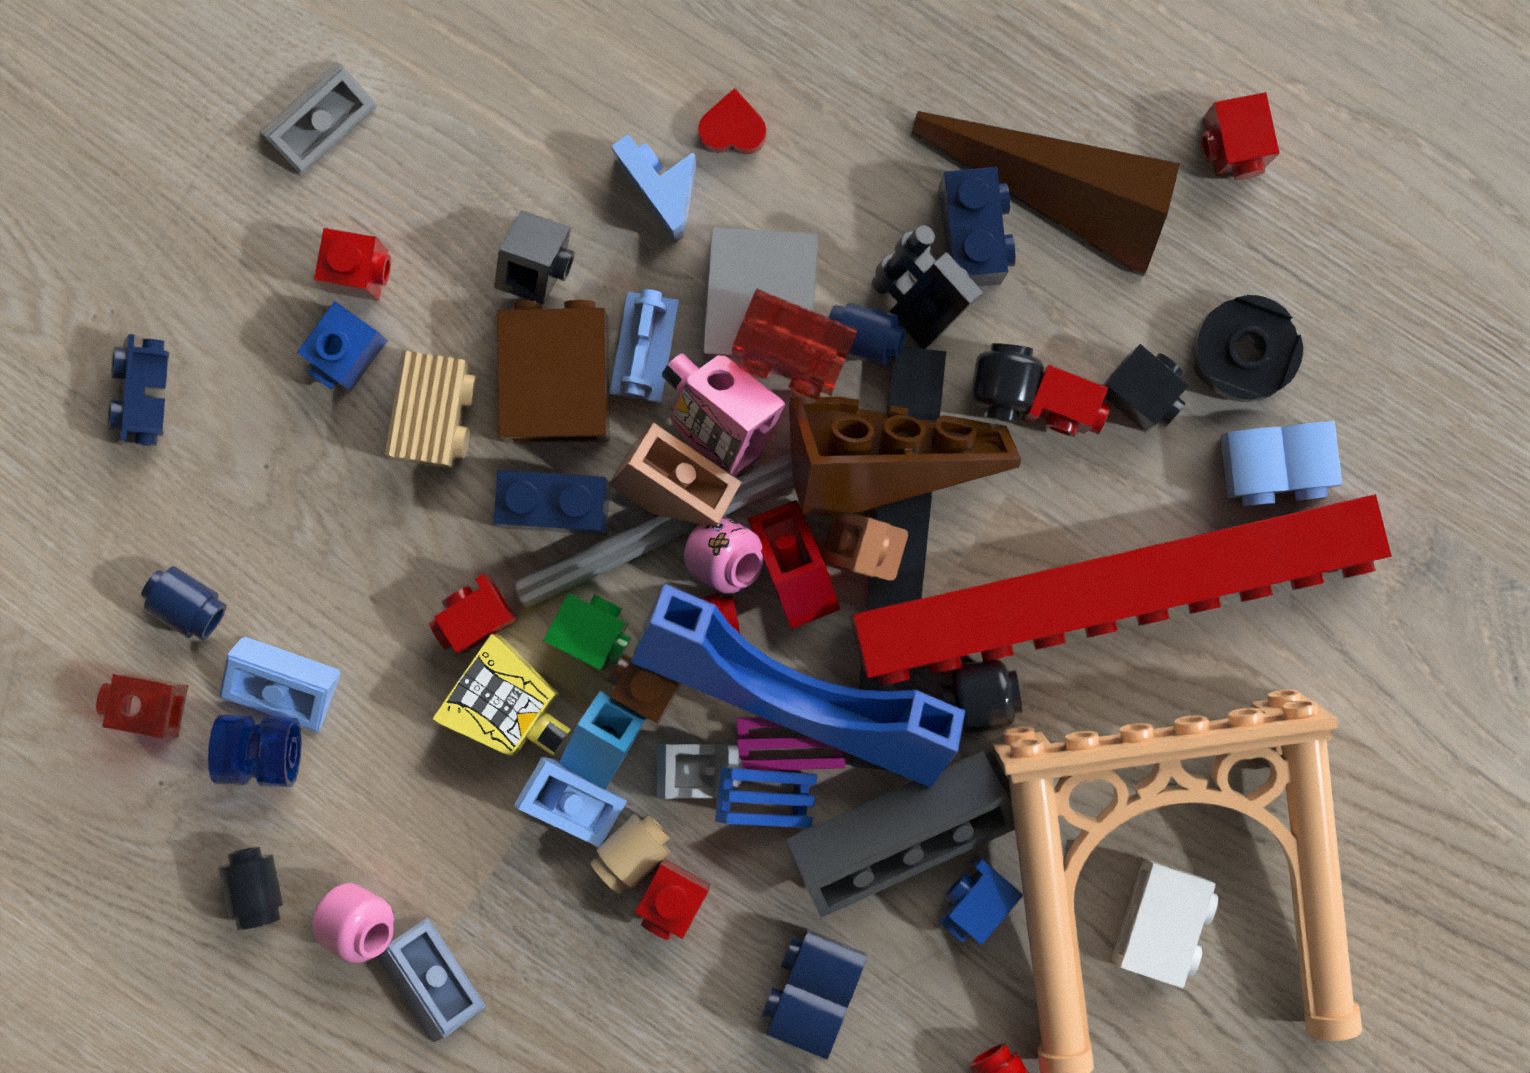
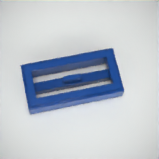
M721 767L715 822L738 825L812 827L813 817L806 816L807 806L814 807L815 796L809 795V785H816L817 774ZM733 780L795 784L794 794L732 790ZM731 802L792 805V814L730 811Z

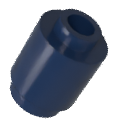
M848 303L846 307L835 304L827 320L824 345L835 348L836 354L885 366L890 357L895 359L899 357L906 329L898 326V315L853 303Z
M175 566L170 567L165 572L157 570L153 573L141 592V596L146 599L144 611L187 638L193 635L201 640L208 638L222 620L227 608L225 603L218 600L219 594Z

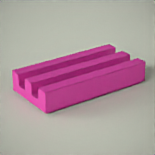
M737 717L738 756L741 758L743 768L760 770L845 768L844 751L834 747L833 757L749 759V750L826 748L832 746L811 737L748 739V728L784 726L763 717Z

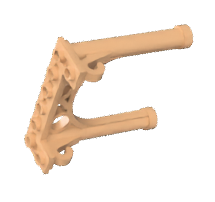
M1287 689L1268 693V700L1251 702L1252 708L1230 711L1228 713L1229 719L1208 721L1207 717L1186 716L1175 719L1174 726L1158 729H1153V725L1146 723L1129 724L1119 728L1120 734L1098 737V733L1094 731H1079L1067 734L1065 742L1050 743L1042 731L1035 732L1032 727H1014L1002 731L1003 737L989 739L992 753L1009 778L1042 1042L1037 1048L1040 1073H1090L1094 1068L1074 914L1075 887L1083 864L1096 845L1117 826L1143 812L1172 804L1207 803L1228 807L1252 817L1270 830L1280 844L1289 868L1306 1033L1318 1040L1342 1041L1354 1038L1362 1032L1360 1007L1353 1002L1326 740L1332 739L1331 729L1338 728L1336 716L1305 695H1301L1300 691ZM1217 755L1212 764L1211 777L1216 786L1207 785L1208 780L1203 775L1191 774L1185 771L1180 760ZM1255 757L1267 759L1270 765V776L1261 787L1247 796L1230 788L1228 772L1237 761L1253 759ZM1154 764L1150 775L1142 782L1133 784L1136 794L1129 796L1126 783L1114 769ZM1060 777L1056 786L1054 787L1053 778ZM1171 777L1178 783L1167 785ZM1105 780L1112 784L1114 790L1113 798L1110 804L1096 817L1071 809L1069 795L1072 789L1079 783ZM1285 786L1290 831L1271 812L1264 808L1282 793ZM1060 815L1069 824L1082 829V832L1074 840L1067 852L1064 861L1058 820Z

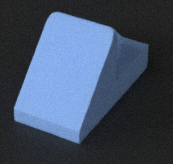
M627 134L611 146L614 158L669 235L677 242L684 237L696 171L695 154L691 153L659 176L657 173L663 167L651 148L646 143L638 147L630 135Z
M541 758L514 806L529 815L600 847L627 801L617 793L607 788L604 790L559 763L560 760Z

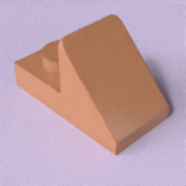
M851 513L833 514L821 556L825 562L891 581L896 578L908 538V532L905 529L889 525L888 523Z

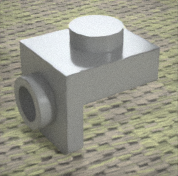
M658 743L657 798H718L721 767L743 768L741 758L738 756V746L719 743ZM733 780L732 790H738L742 780Z

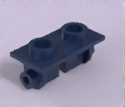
M128 334L124 340L123 347H114L111 376L114 379H121L119 400L110 399L107 428L108 431L117 432L116 445H122L127 440V434L136 435L135 444L144 446H157L158 436H163L165 399L145 397V387L166 389L169 352L164 350L165 341L143 339L142 347H134V334Z

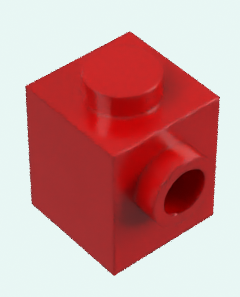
M1267 92L1214 102L1203 116L1206 131H1203L1201 135L1202 151L1206 162H1213L1216 177L1233 174L1234 180H1245L1265 173V167L1280 154Z
M323 228L314 281L329 293L379 301L381 288L386 286L390 276L391 256L388 254L389 250L377 237Z
M664 859L635 911L637 915L644 918L641 926L665 940H669L672 934L683 939L708 894L711 883Z

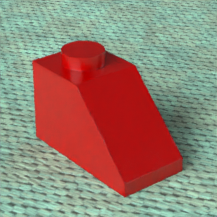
M797 500L748 518L752 532L758 535L762 543L761 553L791 629L841 610L826 564Z

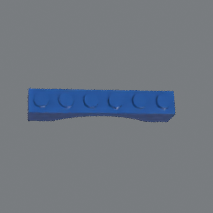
M664 584L644 623L631 659L633 664L930 788L958 752L965 715L964 710L917 690L891 692L860 690L830 684L801 674L773 660L750 644L728 623L716 605Z

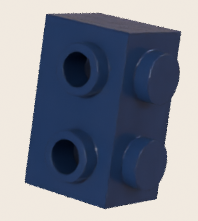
M997 167L946 171L943 173L938 187L945 253L947 252L960 267L968 272L978 287L1000 285L1008 273V267L1015 266L1016 261L1014 238L1012 234H1004L1002 216L1010 212L1007 182L999 183Z

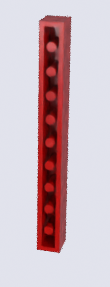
M1374 494L856 613L849 617L864 678L877 676L878 685L883 686L909 680V668L929 664L931 674L962 667L960 657L981 652L983 662L1014 655L1012 645L1033 640L1035 650L1066 643L1064 633L1084 628L1086 637L1090 638L1118 631L1116 621L1136 616L1138 626L1170 619L1168 608L1188 604L1189 613L1193 614L1222 607L1220 596L1239 592L1241 602L1273 595L1271 585L1290 580L1292 590L1325 583L1322 573L1341 569L1343 578L1375 572L1374 561L1389 558L1392 555L1377 496Z

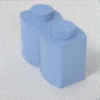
M1335 421L1227 432L1220 436L1227 499L1242 498L1243 507L1275 504L1274 494L1295 492L1296 502L1329 498L1328 489L1342 485Z

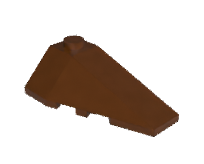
M790 397L789 420L792 481L802 514L830 515L857 513L1019 468L1021 457L1007 426L947 415L939 417L936 422L907 416L908 408L891 406L889 414L859 409L860 400L847 397Z

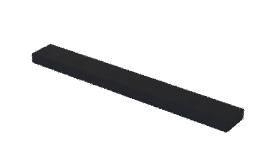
M902 347L899 357L897 359L892 358L887 414L890 413L891 406L908 408L907 416L936 422L940 417L947 351ZM932 492L876 508L875 520L905 529L908 532V538L894 580L889 581L869 576L866 611L922 599ZM860 664L858 689L889 692L912 690L915 667L908 669L909 680L879 686L877 676L864 678ZM851 755L850 766L887 770Z

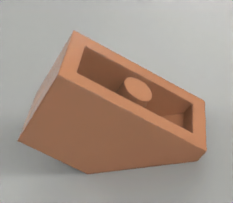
M653 422L632 444L608 485L651 514L716 526L719 524L742 482Z

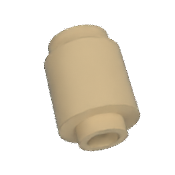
M633 814L596 850L598 856L590 864L598 876L613 891L621 894L627 887L634 889L670 854V850L665 843L671 837L650 814L643 820Z

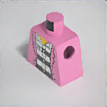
M685 354L675 357L662 372V377L679 393L670 417L673 426L695 451L733 477H736L761 458L785 403L726 356L718 355L700 369Z

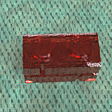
M756 288L731 348L732 356L740 359L738 367L747 373L764 379H768L770 372L790 379L789 389L803 396L818 399L821 392L832 396L858 330Z

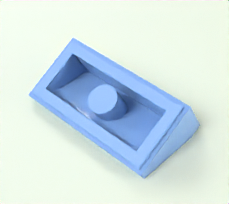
M243 637L227 654L219 697L319 732L337 687L340 670L260 641Z

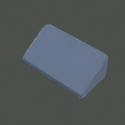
M428 917L390 942L387 948L380 955L376 956L432 1042L446 1037L486 1008L485 1003Z

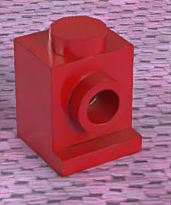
M1048 364L1044 368L1043 377L1033 405L1029 412H1025L1022 421L1033 424L1040 416L1047 419L1045 424L1047 428L1066 436L1075 437L1077 431L1083 434L1090 431L1099 435L1110 410V405L1103 403L1108 388Z
M483 573L475 578L479 586L478 590L473 592L470 586H466L442 601L445 610L435 615V619L429 623V626L435 638L445 650L453 647L456 653L465 654L486 641L491 634H497L518 621L490 575Z

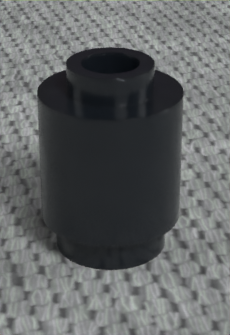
M260 846L228 853L229 863L220 866L219 872L229 918H235L237 930L255 928L280 920L278 907L283 905L273 854L262 855Z

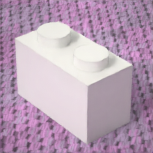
M1143 858L1111 960L1120 968L1184 988L1187 976L1194 977L1201 961L1202 947L1197 945L1203 924L1210 925L1216 913L1218 895L1213 893L1216 883Z

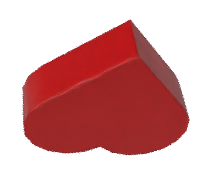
M736 88L706 112L698 126L702 145L715 153H723L732 148L741 154H754L763 147L767 137L764 120Z

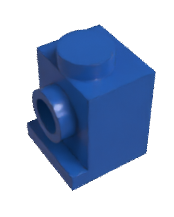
M976 854L970 863L978 870L972 877H969L966 873L962 874L950 887L945 895V899L950 903L944 908L945 914L939 922L961 942L964 943L971 936L982 945L1019 902L1023 894Z

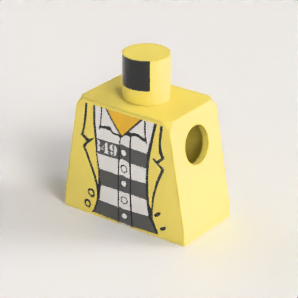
M497 634L489 636L432 718L443 726L511 757L521 751L528 739L554 756L571 732L570 728L547 713L560 693L513 646Z

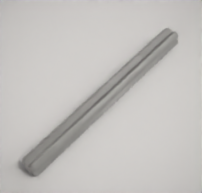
M791 452L736 477L742 483L723 516L793 484ZM656 515L518 580L514 585L516 595L525 608H530L693 531L698 524Z

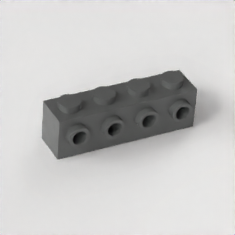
M982 750L947 766L931 788L916 781L909 782L901 788L877 799L860 804L846 813L819 825L812 826L804 832L788 838L787 842L805 885L822 918L1015 830L1008 795Z

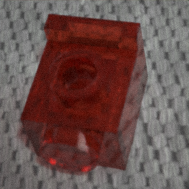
M113 674L111 684L104 683L97 696V714L104 715L102 727L160 739L179 737L189 685L130 674ZM133 695L138 697L141 702V709L136 715L130 714Z

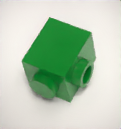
M567 593L543 641L598 670H605L609 662L614 665L618 663L621 656L626 652L632 637L624 634L629 623L618 618L622 608L595 594L590 603L573 594Z

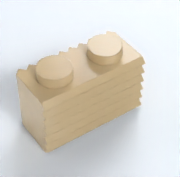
M406 350L402 351L385 449L386 457L396 461L455 469L457 458H465L470 436L469 427L463 426L465 406H474L478 389V376L471 374L472 367L466 360Z

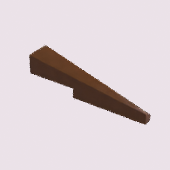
M917 111L912 134L919 138L921 136L948 152L952 159L962 165L967 164L973 169L997 167L999 183L1007 182L1009 195L1055 224H1062L1088 240L1090 246L1100 252L1105 251L1128 265L1129 270L1142 276L1146 274L1168 215L1180 163Z

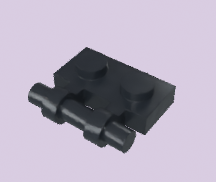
M920 225L914 231L906 232L896 243L895 253L886 255L877 265L876 275L872 279V286L877 292H889L897 301L889 312L898 315L899 323L922 349H926L937 340L983 293L971 279L968 272L960 267L947 252L937 261L931 256L930 245L935 240V234L926 225ZM910 273L916 278L917 282L909 276Z

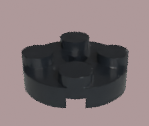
M1244 295L1225 301L1205 316L1196 331L1193 343L1196 375L1200 380L1206 382L1215 393L1229 400L1252 402L1264 400L1272 396L1292 381L1302 362L1303 342L1301 334L1297 335L1296 327L1291 322L1293 317L1278 302L1259 295ZM1249 335L1255 338L1254 347L1261 350L1259 358L1251 357L1245 362L1239 358L1240 352L1235 350V342H1242Z

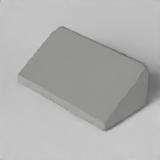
M335 62L265 125L260 132L302 175L369 114L377 104L340 63Z

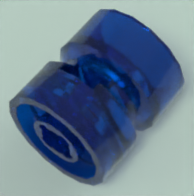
M218 715L211 729L208 749V768L212 782L214 784L246 785L254 777L259 786L293 787L299 772L302 748L301 728L298 719L264 717L259 724H256L252 716Z

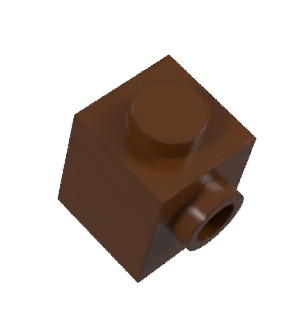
M623 654L608 679V682L615 685L610 697L656 724L661 722L682 684L631 663L632 658Z

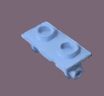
M642 289L641 294L627 291L610 395L657 403L662 402L665 385L662 372L669 362L679 300L664 298L661 292L651 289Z

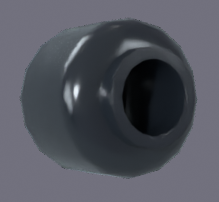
M992 343L991 351L980 353L977 356L971 396L975 404L988 408V419L1018 422L1019 413L1029 412L1044 373V365L1041 360L1033 357V348L1013 344Z
M995 659L986 662L962 664V667L953 670V685L942 686L944 702L965 711L962 730L966 733L1006 729L1013 724L1015 714L1023 712L1016 670L1008 671L1004 662Z

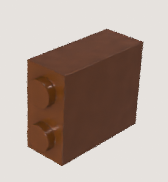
M569 300L565 301L564 308L543 309V305L535 301H516L511 303V309L497 310L499 438L505 443L610 441L608 315L605 309L596 308L595 301Z

